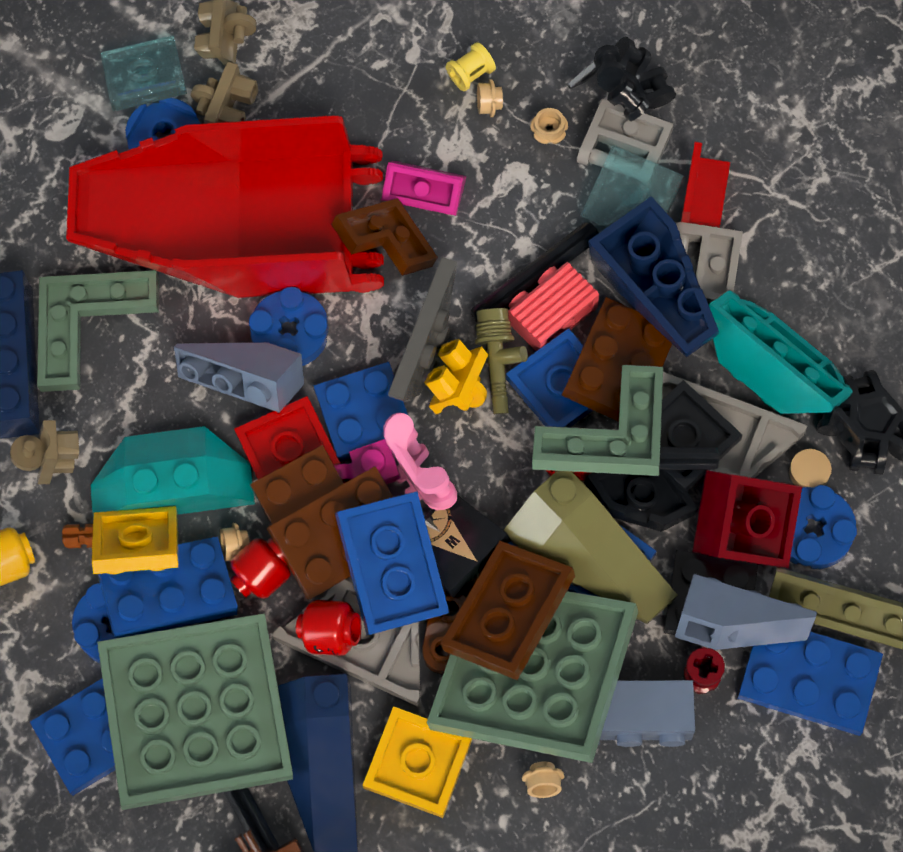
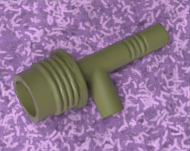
M508 309L480 310L476 312L477 339H475V344L487 345L490 383L492 384L493 414L509 413L505 384V365L526 362L528 353L524 346L503 349V343L514 341V336L511 333V322L508 318Z

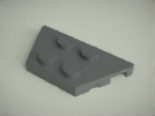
M443 257L440 260L390 387L389 397L406 401L419 396L428 374L434 368H437V361L434 360L437 349L447 343L451 331V326H448L447 323L450 315L449 309L457 268L456 261Z

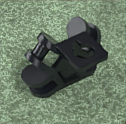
M628 37L621 38L615 46L604 45L595 52L594 62L567 83V86L572 89L585 83L596 74L598 85L609 93L607 100L614 106L620 103L625 108L623 116L629 121H634L640 117L646 109L662 107L676 97L674 88L668 86L665 81L668 76L663 67H657L643 73L650 63L651 52L643 47L637 49L635 42ZM653 89V92L647 94L644 92V90Z
M865 371L863 377L853 379L851 375L844 376L845 384L850 386L853 393L832 412L823 413V419L818 422L817 432L826 436H837L851 453L849 470L858 471L859 467L874 469V474L883 475L888 450L892 456L903 461V409L881 385L876 371ZM845 411H849V417L846 415ZM897 427L902 434L901 438L894 435ZM864 440L878 442L876 453L863 451Z

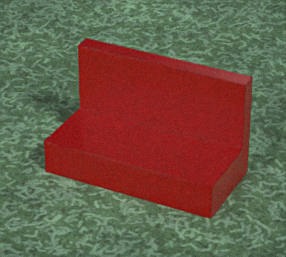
M695 142L681 222L720 228L730 162L701 158L702 143Z

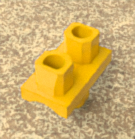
M460 339L443 344L438 356L447 367L443 365L434 368L424 382L434 394L429 408L435 414H439L447 406L454 405L463 411H467L469 407L475 408L483 405L487 397V390L480 383L481 378L479 375L488 357V353L482 346L468 350Z

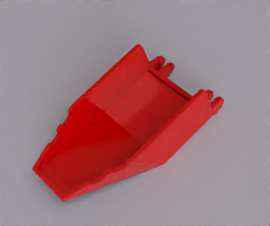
M341 116L184 125L174 129L175 133L155 141L151 137L140 141V146L121 153L115 150L69 167L66 231L68 242L237 298L269 296L287 287H296L301 292L307 294L350 291L366 293L384 287L383 275L376 273L353 274V266L360 269L381 267L384 263V256L376 252H358L351 255L331 225L337 214L353 210V183L373 185L381 183L383 179V172L379 169L353 168V162L360 165L377 164V162L382 160L383 154L378 147L351 145L344 120Z

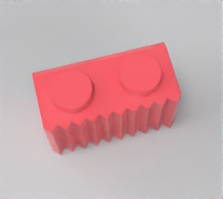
M566 262L559 269L553 266L546 270L539 278V285L529 294L526 291L520 292L509 304L508 318L511 322V327L535 351H538L568 328L572 330L598 307V291L569 262Z

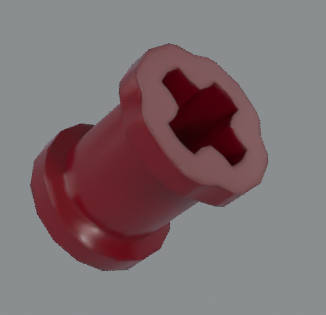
M705 647L696 649L690 654L683 677L684 680H693L695 693L707 694L718 687L725 669L723 657L714 649ZM701 664L710 666L707 678L698 676Z

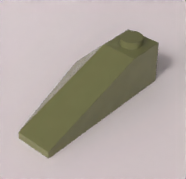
M556 471L533 491L503 530L508 534L511 542L516 547L573 567L575 578L571 583L576 587L581 586L599 597L636 603L639 611L636 619L645 624L653 620L678 596L596 496L572 471Z

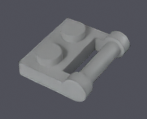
M601 99L580 147L577 162L586 166L592 163L637 179L639 185L649 188L672 134L674 124L645 113L634 121H629L623 116L625 108L622 105L614 106L608 100ZM599 141L645 157L646 161L644 165L601 151L595 147Z
M677 222L676 225L686 253L688 252L690 242L701 243L696 278L704 292L708 305L727 291L734 292L743 231Z

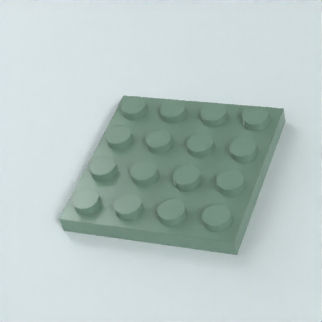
M567 591L518 681L450 654L426 722L433 731L593 763L639 612L636 603Z
M265 613L97 642L122 810L293 780Z

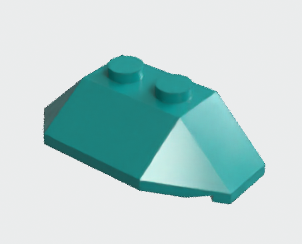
M730 290L709 304L719 330V334L713 338L719 363L735 379L743 382L755 392L766 405L773 407L780 414L832 412L853 393L850 386L845 384L843 376L834 363L772 312L751 301L740 299L738 294Z
M205 426L127 436L123 438L90 485L93 516L94 512L176 506L178 515L254 505L255 495L250 487V484L253 483L252 467L247 460Z

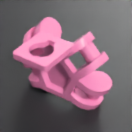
M404 413L392 414L383 426V436L391 452L399 462L397 467L401 479L395 482L401 484L407 481L410 487L405 489V494L418 492L419 499H423L434 510H445L452 507L457 501V490L454 484L449 481L446 470L442 467H420L429 455L427 447L424 444L418 443L416 439L418 432L408 415Z

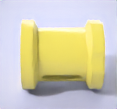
M478 42L471 46L470 52L457 61L450 60L445 66L451 80L464 92L470 88L471 82L485 72L491 74L496 70L492 56Z

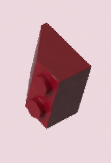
M706 470L692 552L724 559L789 568L802 486Z

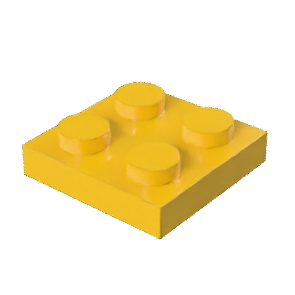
M176 506L94 512L92 540L93 574H120L128 571H161L166 568H178V518Z
M393 706L362 786L366 790L443 818L473 739L430 730L426 723L427 718Z

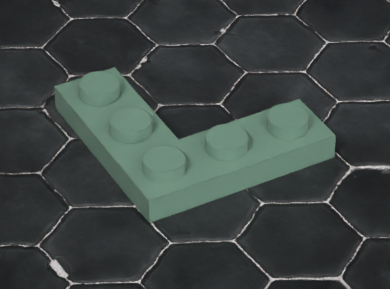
M157 271L39 277L37 387L40 392L80 390L81 317L159 312V276Z
M622 365L619 430L535 426L532 469L659 476L663 367Z

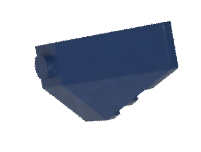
M652 196L588 241L593 265L623 298L686 357L719 334L704 292L700 288L694 273L690 257L687 255L682 243L678 227Z
M348 674L306 676L278 685L293 772V780H287L312 849L314 852H358L352 699Z

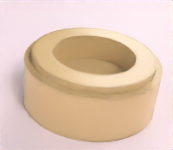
M815 449L802 450L792 459L789 467L790 479L794 485L802 486V488L826 485L831 475V463L828 457L821 451Z

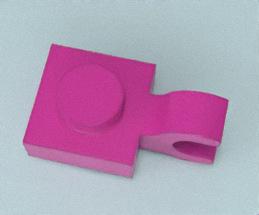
M385 439L350 451L352 463L334 465L343 483L350 481L376 466L386 484L401 479L394 455Z

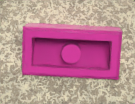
M391 161L388 162L381 200L389 201L398 198L402 205L456 216L466 176Z

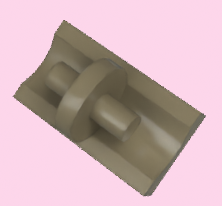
M210 0L199 3V21L205 28L210 27V32L195 36V51L203 59L218 58L224 66H226L227 62L236 64L237 46L244 43L245 36L256 32V20L252 16L247 15V7L241 6L232 0Z
M227 62L219 81L209 78L206 85L198 84L193 86L190 96L198 103L195 110L196 113L205 116L203 119L205 124L246 121L245 112L234 109L233 105L235 101L252 105L258 94V85L256 80L240 75L238 64Z
M43 420L38 438L24 435L13 442L10 448L11 461L15 467L25 471L36 470L40 467L37 477L38 484H50L53 473H73L74 459H78L79 456L78 431H56V420Z

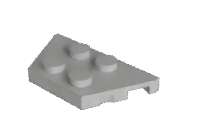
M663 372L662 399L684 379ZM684 380L742 434L741 441L719 461L718 468L709 471L755 478L804 436L807 428L805 424Z
M346 579L330 588L326 596L320 599L347 602L352 606L354 612L360 615L362 625L360 640L344 656L309 653L304 647L302 639H299L296 634V621L298 617L286 626H280L274 631L272 637L275 641L418 707L420 702L419 622L366 635L352 582Z

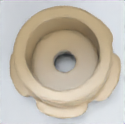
M489 79L488 83H479L477 85V108L479 114H490V117H494L496 110H502L503 93L502 87H495L494 81Z
M545 108L539 111L532 119L530 128L534 132V138L539 143L548 144L552 142L557 144L565 138L568 122L559 110ZM547 126H552L553 129H552V130H547L546 127H547Z
M232 523L231 528L220 529V546L224 560L231 561L249 543L247 530L240 531L237 523Z
M542 761L534 763L530 766V770L526 771L522 776V781L527 785V792L532 797L548 798L559 794L562 790L561 779H564V772L561 769L555 768V765L551 762Z

